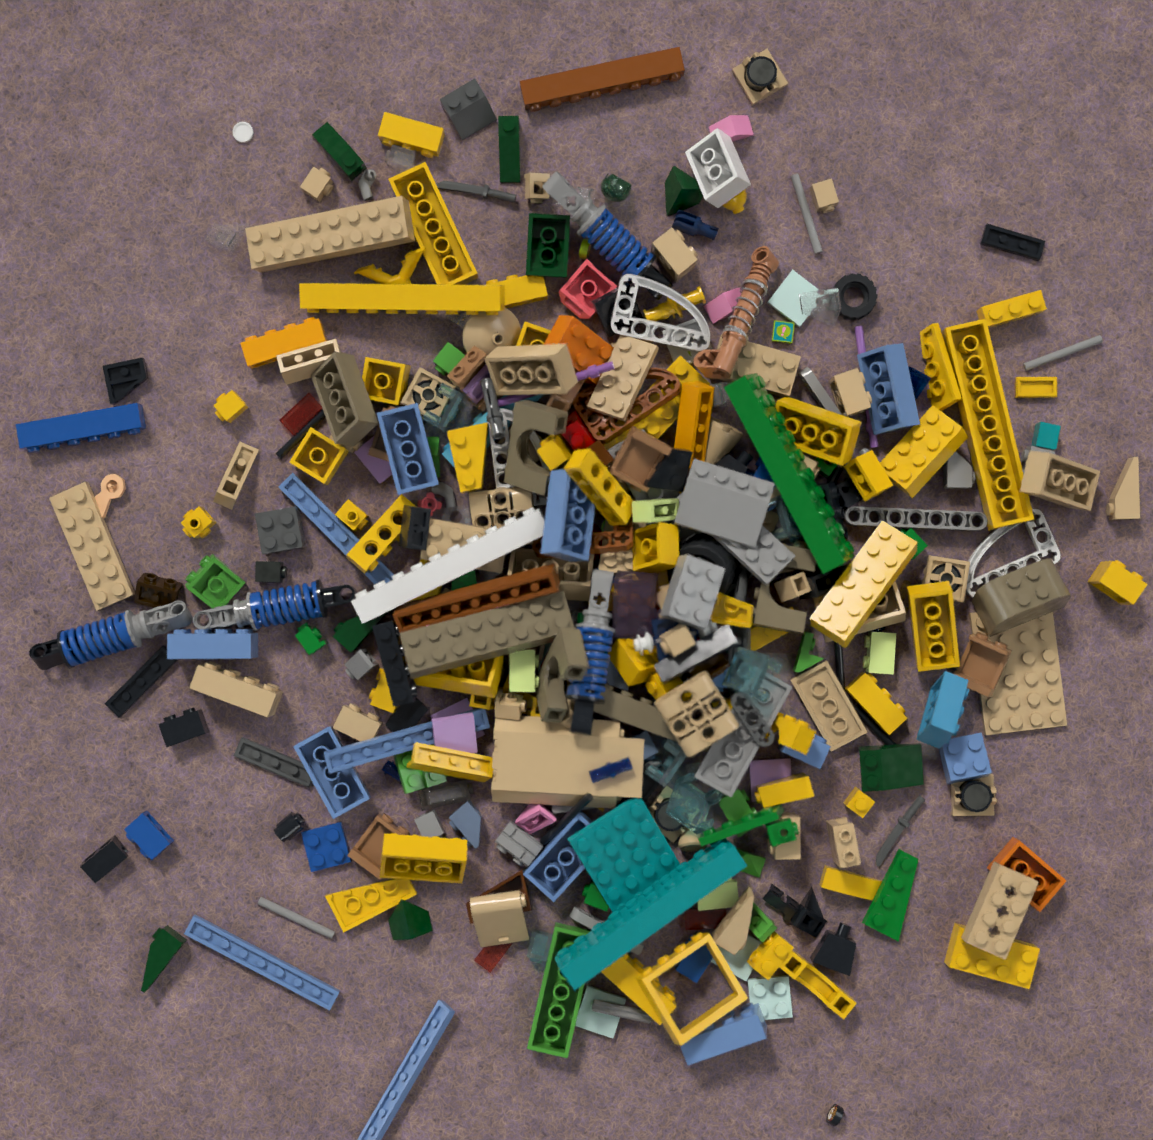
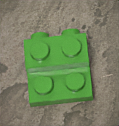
M214 554L210 557L206 555L200 561L199 565L201 567L198 571L190 572L185 579L187 581L185 584L186 588L212 609L225 606L245 584L241 577L229 569Z
M413 750L393 755L404 794L447 782V775L407 768V763L411 761Z

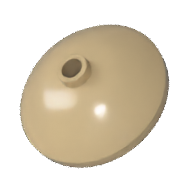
M506 308L504 311H499V315H486V311H478V315H471L468 318L463 329V345L466 353L474 345L487 355L496 347L516 346L521 333L520 323L516 316ZM499 335L500 339L496 342L495 337Z

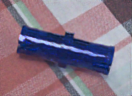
M626 757L613 763L607 762L606 765L600 768L590 770L589 775L594 784L610 777L611 779L616 778V775L633 770L630 758Z

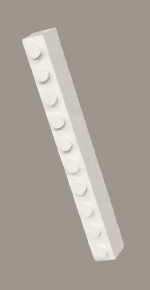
M534 507L522 512L524 516L518 519L513 516L505 520V525L497 528L495 525L485 530L486 534L481 537L474 535L466 540L467 544L461 547L459 544L448 548V553L442 556L440 553L429 558L430 562L424 565L422 562L411 566L412 571L406 574L401 571L391 576L393 580L387 583L382 580L374 584V589L369 592L364 589L354 594L356 598L351 602L362 624L543 536L545 518L540 508L536 510Z

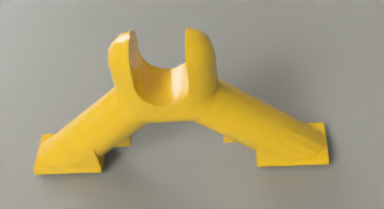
M425 248L408 252L405 255V260L401 261L403 266L399 274L392 276L383 272L381 267L376 269L374 264L363 266L356 270L354 274H360L380 284H412L410 278Z

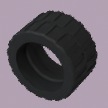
M695 534L687 539L679 549V556L686 554L705 555L712 559L717 566L725 568L718 590L719 593L724 594L737 576L739 561L709 534ZM675 568L670 569L671 578Z

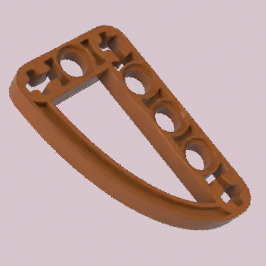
M650 367L645 379H659L662 381L635 399L622 426L615 425L616 418L609 416L605 419L601 413L589 409L585 410L580 402L582 400L585 401L586 405L588 404L596 384L577 394L573 405L597 441L600 440L602 444H607L678 396L682 391V384L679 379L670 371ZM671 383L675 386L673 390L669 387ZM653 394H659L660 399L657 402H650V397ZM642 406L643 410L640 414L635 415L632 413L634 407ZM598 414V419L594 423L588 422L590 415ZM610 424L615 429L614 431L609 427ZM603 430L606 433V436L604 437L600 433Z
M595 507L594 513L599 512V510ZM633 513L627 526L614 525V531L592 533L589 555L624 552L632 549L634 546ZM543 536L533 540L532 548L538 558H555L541 554L539 549L542 546ZM602 539L609 540V543L605 546L598 545Z

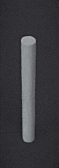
M794 174L791 176L814 253H821L823 251L799 174Z
M1098 335L1023 363L1024 370L1028 371L1103 342L1102 337Z
M260 897L257 903L332 939L335 931L263 897Z

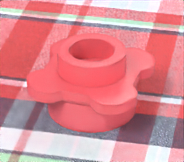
M432 492L427 493L426 497L417 503L418 507L431 509L430 517L433 516V512L442 508V503L436 500Z

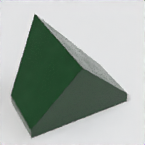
M676 166L672 167L665 181L666 216L676 214L678 210L684 211L696 206L703 198L697 180Z
M402 899L388 920L393 940H411L433 931L429 911Z

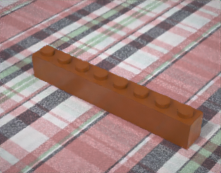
M680 47L521 80L520 89L525 110L535 112L541 110L544 106L558 107L562 105V102L577 103L582 100L581 98L586 97L596 99L604 93L614 95L620 93L623 89L637 90L646 84L656 86L665 80L675 82L684 76L685 68Z
M552 563L404 603L396 607L393 617L401 633L558 592L561 581L555 564Z

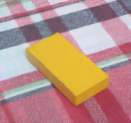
M1015 377V398L1057 397V377Z

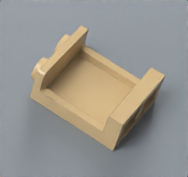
M847 817L826 820L833 861L840 868L860 865L861 861L854 824L848 823Z

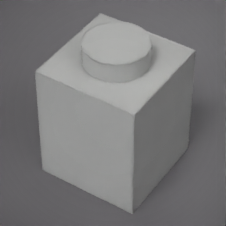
M435 809L414 819L422 836H438L442 838L441 834L445 830Z

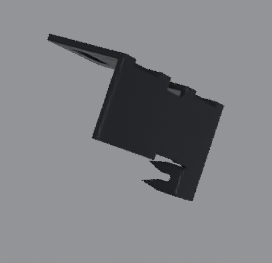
M771 883L769 891L762 899L783 912L785 915H783L782 919L789 922L798 911L800 903L789 895L786 896V903L783 902L781 898L784 892Z

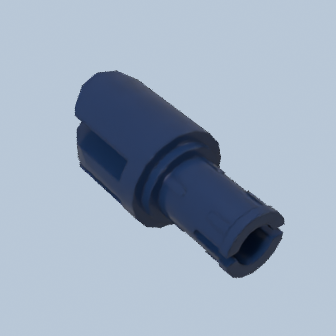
M682 210L677 211L672 224V228L693 237L699 234L715 240L719 229L718 227L703 223L701 217Z

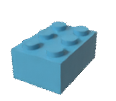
M947 671L938 678L930 688L916 740L940 749L945 743L948 744L952 736H956L960 726L957 724L958 718L962 716L964 711L962 703L969 693L967 688L969 680Z

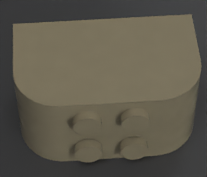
M1044 559L987 582L976 591L971 602L989 637L1064 608L1071 595L1052 559Z

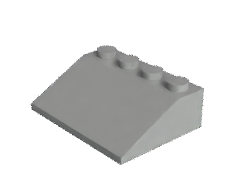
M694 459L674 524L755 548L775 483Z

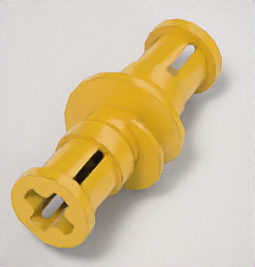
M700 286L696 287L697 289L682 294L694 305L706 303ZM667 297V302L658 304V306L647 311L646 309L642 311L646 320L657 322L667 319L671 315L675 319L676 313L682 318V311L686 309Z

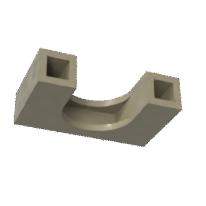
M530 400L515 402L512 427L510 429V442L507 449V464L504 470V483L543 496L548 495L551 471L538 466L532 460L528 450V441L534 430L551 435L565 433L568 412Z
M784 545L795 555V558L783 570L814 573L816 560L810 549ZM760 581V587H755L753 598L757 600L756 608H753V626L802 635L807 612L779 606L770 595L769 584L765 586Z
M559 628L537 675L539 676V687L535 688L541 721L562 722L568 710L564 694V679L582 681L589 667L580 629Z

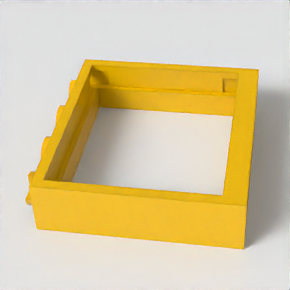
M699 932L691 936L690 942L678 945L674 948V953L669 956H662L657 960L658 964L652 968L650 966L646 967L640 973L641 975L636 978L676 1045L682 1046L748 999L710 933ZM705 944L733 993L679 1030L650 981Z

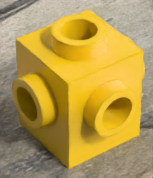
M200 506L195 510H189L183 516L184 520L181 522L184 526L182 529L184 533L190 538L193 536L197 539L200 537L202 539L210 534V528L217 523L204 507Z

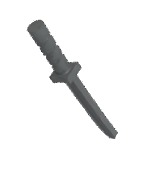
M442 181L436 184L438 189L482 195L486 199L491 196L515 203L517 197L516 194L490 189L489 185L481 187L451 181Z
M919 795L903 817L899 816V822L876 855L877 866L881 865L904 828L910 826L909 821L925 802L922 796Z

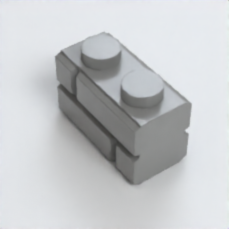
M511 820L495 840L498 844L496 847L504 854L507 852L514 856L513 860L520 866L525 864L528 867L543 847L538 840Z

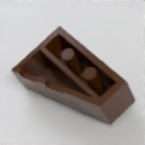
M524 869L479 895L484 896L520 890L521 894H525L526 906L523 907V912L532 911L527 881L523 875ZM469 901L466 903L469 922L472 924L474 921Z

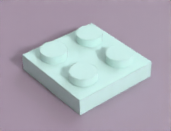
M788 975L772 976L769 980L765 977L747 979L749 1003H753V1005L759 1003L765 1020L793 1017Z

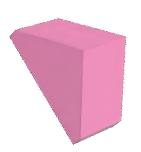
M730 115L709 126L710 133L718 128L730 136L732 142L754 135L748 115Z
M740 287L722 293L703 306L712 324L734 313L732 307L737 305L736 298L741 295Z
M528 804L516 819L515 824L528 834H532L554 823L556 817L545 805Z

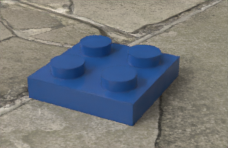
M342 821L301 832L311 872L352 861L347 856L349 848Z

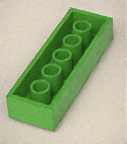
M555 922L527 1049L568 1058L584 984L574 990L560 971L554 957L557 956V953L562 948L570 947L574 944L576 938L581 935L585 936L591 930Z

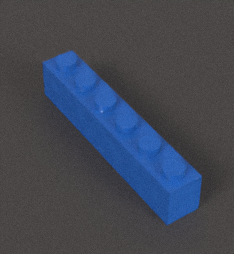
M139 403L16 424L19 448L27 450V453L39 452L42 447L57 449L60 448V444L65 443L68 446L79 445L80 441L87 439L88 442L100 441V437L108 436V439L119 438L121 433L127 432L128 435H136L141 433L140 430L146 429L143 407Z

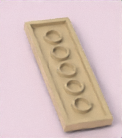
M83 482L50 497L51 504L96 611L135 595L105 520L101 516L89 482Z

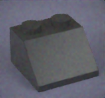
M475 78L440 99L442 108L462 141L497 120Z

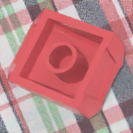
M586 259L560 289L559 295L561 303L578 318L590 319L596 313L591 301L616 289L618 286Z

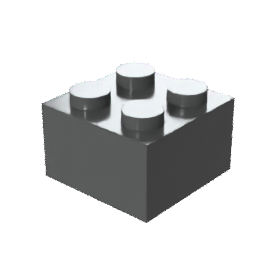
M294 506L255 514L263 555L306 548L300 509Z

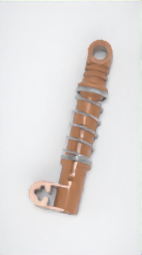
M767 246L757 248L751 256L753 261L751 271L748 277L744 278L742 288L739 289L741 295L736 298L737 305L732 307L734 313L728 317L730 323L723 330V340L719 350H702L694 357V365L706 378H730L741 349L748 342L747 335L752 331L751 326L755 323L754 316L759 314L758 307L762 305V298L767 293V282L770 274L779 266L778 259Z

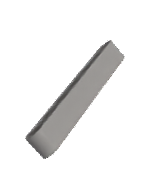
M855 506L846 509L843 518L844 523L847 525L878 527L881 521H884L894 528L978 531L984 529L987 525L985 514L971 511ZM850 511H855L858 515L855 522L850 521L848 518ZM872 511L878 515V520L875 523L869 520V514ZM892 512L898 515L899 519L896 524L892 523L889 519ZM913 513L919 517L916 525L910 521V516ZM933 514L939 517L937 525L931 523L930 519ZM953 515H956L960 520L958 526H954L951 523ZM974 516H977L980 520L978 527L972 524Z

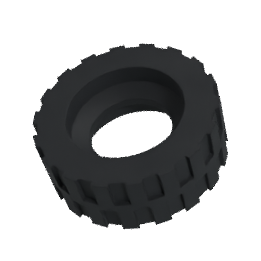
M851 273L838 280L830 295L832 308L837 312L838 316H842L846 320L850 319V321L860 320L873 310L877 303L878 294H876L877 289L874 287L872 280L870 281L867 276H862L859 273ZM856 287L863 292L864 300L861 305L851 307L845 303L844 293L848 288Z

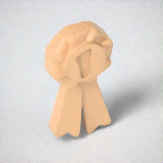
M117 474L106 475L101 482V492L95 496L101 516L104 519L106 518L111 499L122 497L126 490L125 480Z

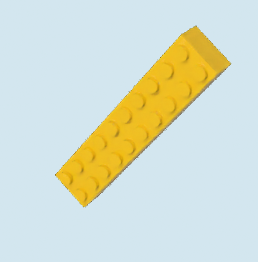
M986 319L946 327L942 331V336L962 397L958 401V407L964 430L968 435L967 444L983 511L987 517L988 531L1034 520L1029 495L1020 492L1024 474Z

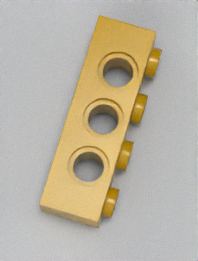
M591 449L575 450L564 468L566 473L611 526L627 524L632 515L633 500L631 496L625 492Z
M402 494L346 555V558L364 574L368 570L372 572L379 564L377 560L382 555L386 557L393 549L391 545L395 540L399 542L401 525L395 524L393 518L395 516L402 517L404 505L416 507ZM387 531L391 537L383 540L380 538L379 533ZM368 546H374L377 549V553L369 555L365 549Z

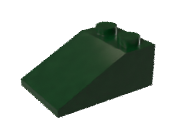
M529 213L526 276L567 278L570 215Z
M921 743L859 746L862 792L885 791L924 785Z

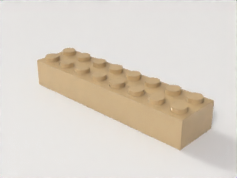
M403 196L245 228L251 269L260 273L415 242L409 201Z

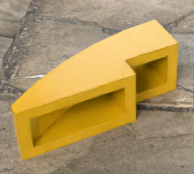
M825 865L819 885L822 888L873 900L882 881Z

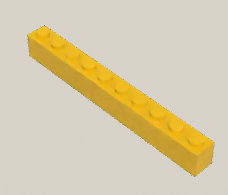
M299 283L300 308L307 309L309 313H317L319 309H326L327 313H339V309H346V313H359V309H366V313H378V310H386V314H398V310H406V314H418V310H426V314H438V310L446 311L447 315H457L458 311H466V315H478V311H486V315H499V311L505 310V285Z

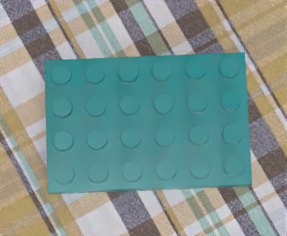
M631 797L567 838L612 912L620 911L626 907L625 904L629 900L637 899L647 887L655 886L660 882L661 877L676 871L677 866L680 864L642 798Z

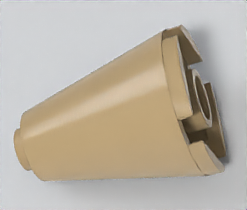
M711 416L705 462L715 465L726 454H729L742 439L743 433Z

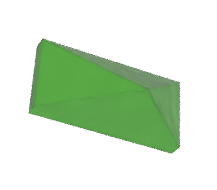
M735 847L747 864V867L741 871L760 877L766 858Z

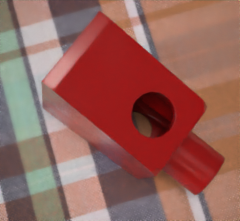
M576 411L568 415L566 431L561 434L574 451L586 449L597 441Z

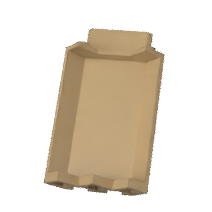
M521 716L520 720L495 719L493 738L495 743L492 768L494 770L491 785L492 802L575 806L587 793H590L593 796V800L585 807L614 809L617 807V800L621 801V797L642 798L644 739L624 738V729H620V721L593 719L591 736L570 733V728H566L560 723L541 721V717Z

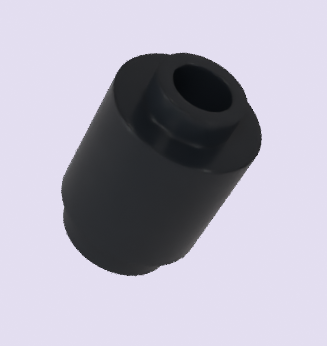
M291 812L276 825L274 832L283 842L291 840L305 828V819L298 812L296 814Z

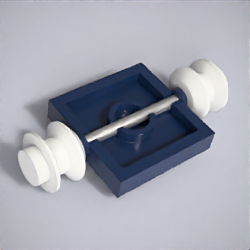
M664 617L650 620L653 637L646 632L645 637L641 638L637 634L636 639H633L635 651H639L640 655L643 654V650H648L652 653L655 646L659 662L671 656L668 653L665 654L661 649L659 636L680 624ZM711 619L707 629L697 630L686 626L695 642L698 641V636L702 639L718 630L716 623H712Z

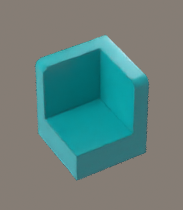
M1045 422L1036 423L1031 446L1055 450L1061 426Z

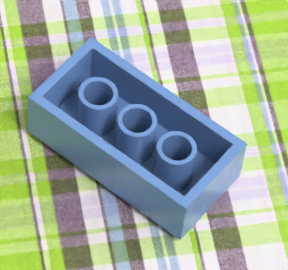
M904 344L885 345L858 354L860 372L863 373L865 378V384L863 385L865 391H869L872 398L871 408L868 410L873 434L891 433L920 425Z
M418 403L377 413L398 495L438 485L439 482Z
M564 469L553 470L550 474L541 554L569 562L589 561L595 506Z
M191 629L174 630L173 634H167V659H251L258 657V633H253V629H236V633H232V629H215V633H212V629H195L194 633H191Z
M332 725L293 746L333 819L371 798L355 767L329 774L323 752L343 747Z
M582 811L548 843L523 873L526 878L553 902L585 869L567 839L593 822Z
M747 1003L741 1007L742 1009L731 1010L680 1046L687 1065L766 1039L767 1024L759 1003L754 1005L753 1003Z

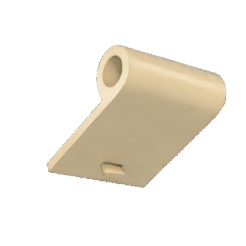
M520 890L470 898L472 918L480 947L529 940L523 913V907L526 906L525 894H521Z

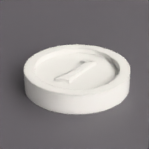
M239 122L233 128V136L241 143L248 142L253 137V128L247 122Z

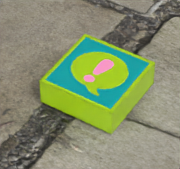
M774 320L771 342L792 344L795 323Z

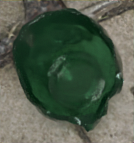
M607 174L601 182V192L610 201L622 202L631 192L632 185L614 174L609 176Z

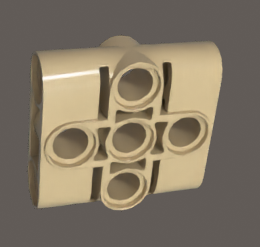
M499 487L494 490L469 492L473 526L491 528L496 525L497 528L505 525L498 517L500 514H505L509 518L515 516L518 519L520 518V512L534 507L532 492L519 487ZM503 494L506 497V501L499 502L496 499V495ZM480 516H485L489 522L487 524H482L479 522L478 518Z
M707 671L695 675L654 702V705L687 757L697 754L739 726V723ZM690 692V699L682 701V693ZM718 698L720 700L717 707H710L712 699ZM699 709L702 711L699 718H692L694 710ZM676 721H683L684 725L681 729L676 730L673 728ZM711 727L713 729L712 733L709 736H704L703 730Z

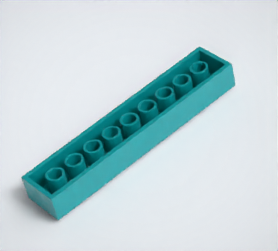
M726 838L710 843V846L705 850L697 851L693 855L694 858L679 864L676 871L661 877L660 882L655 886L647 887L637 899L629 900L625 904L626 907L620 911L612 912L608 917L609 919L605 922L594 925L591 932L576 938L574 944L570 947L562 948L554 958L560 971L574 990L579 988L747 867V864L734 845Z

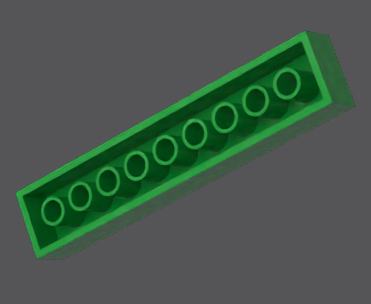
M757 373L744 375L725 386L724 389L824 574L855 557L853 554L854 548L849 541H846L843 535V527L833 517L835 515L834 510L825 502L823 498L825 494L822 488L816 485L814 481L815 475L811 468H807L803 452L797 449L794 443V435L785 427L783 415L777 412L773 396L768 394L765 389L764 379L760 375L758 376Z

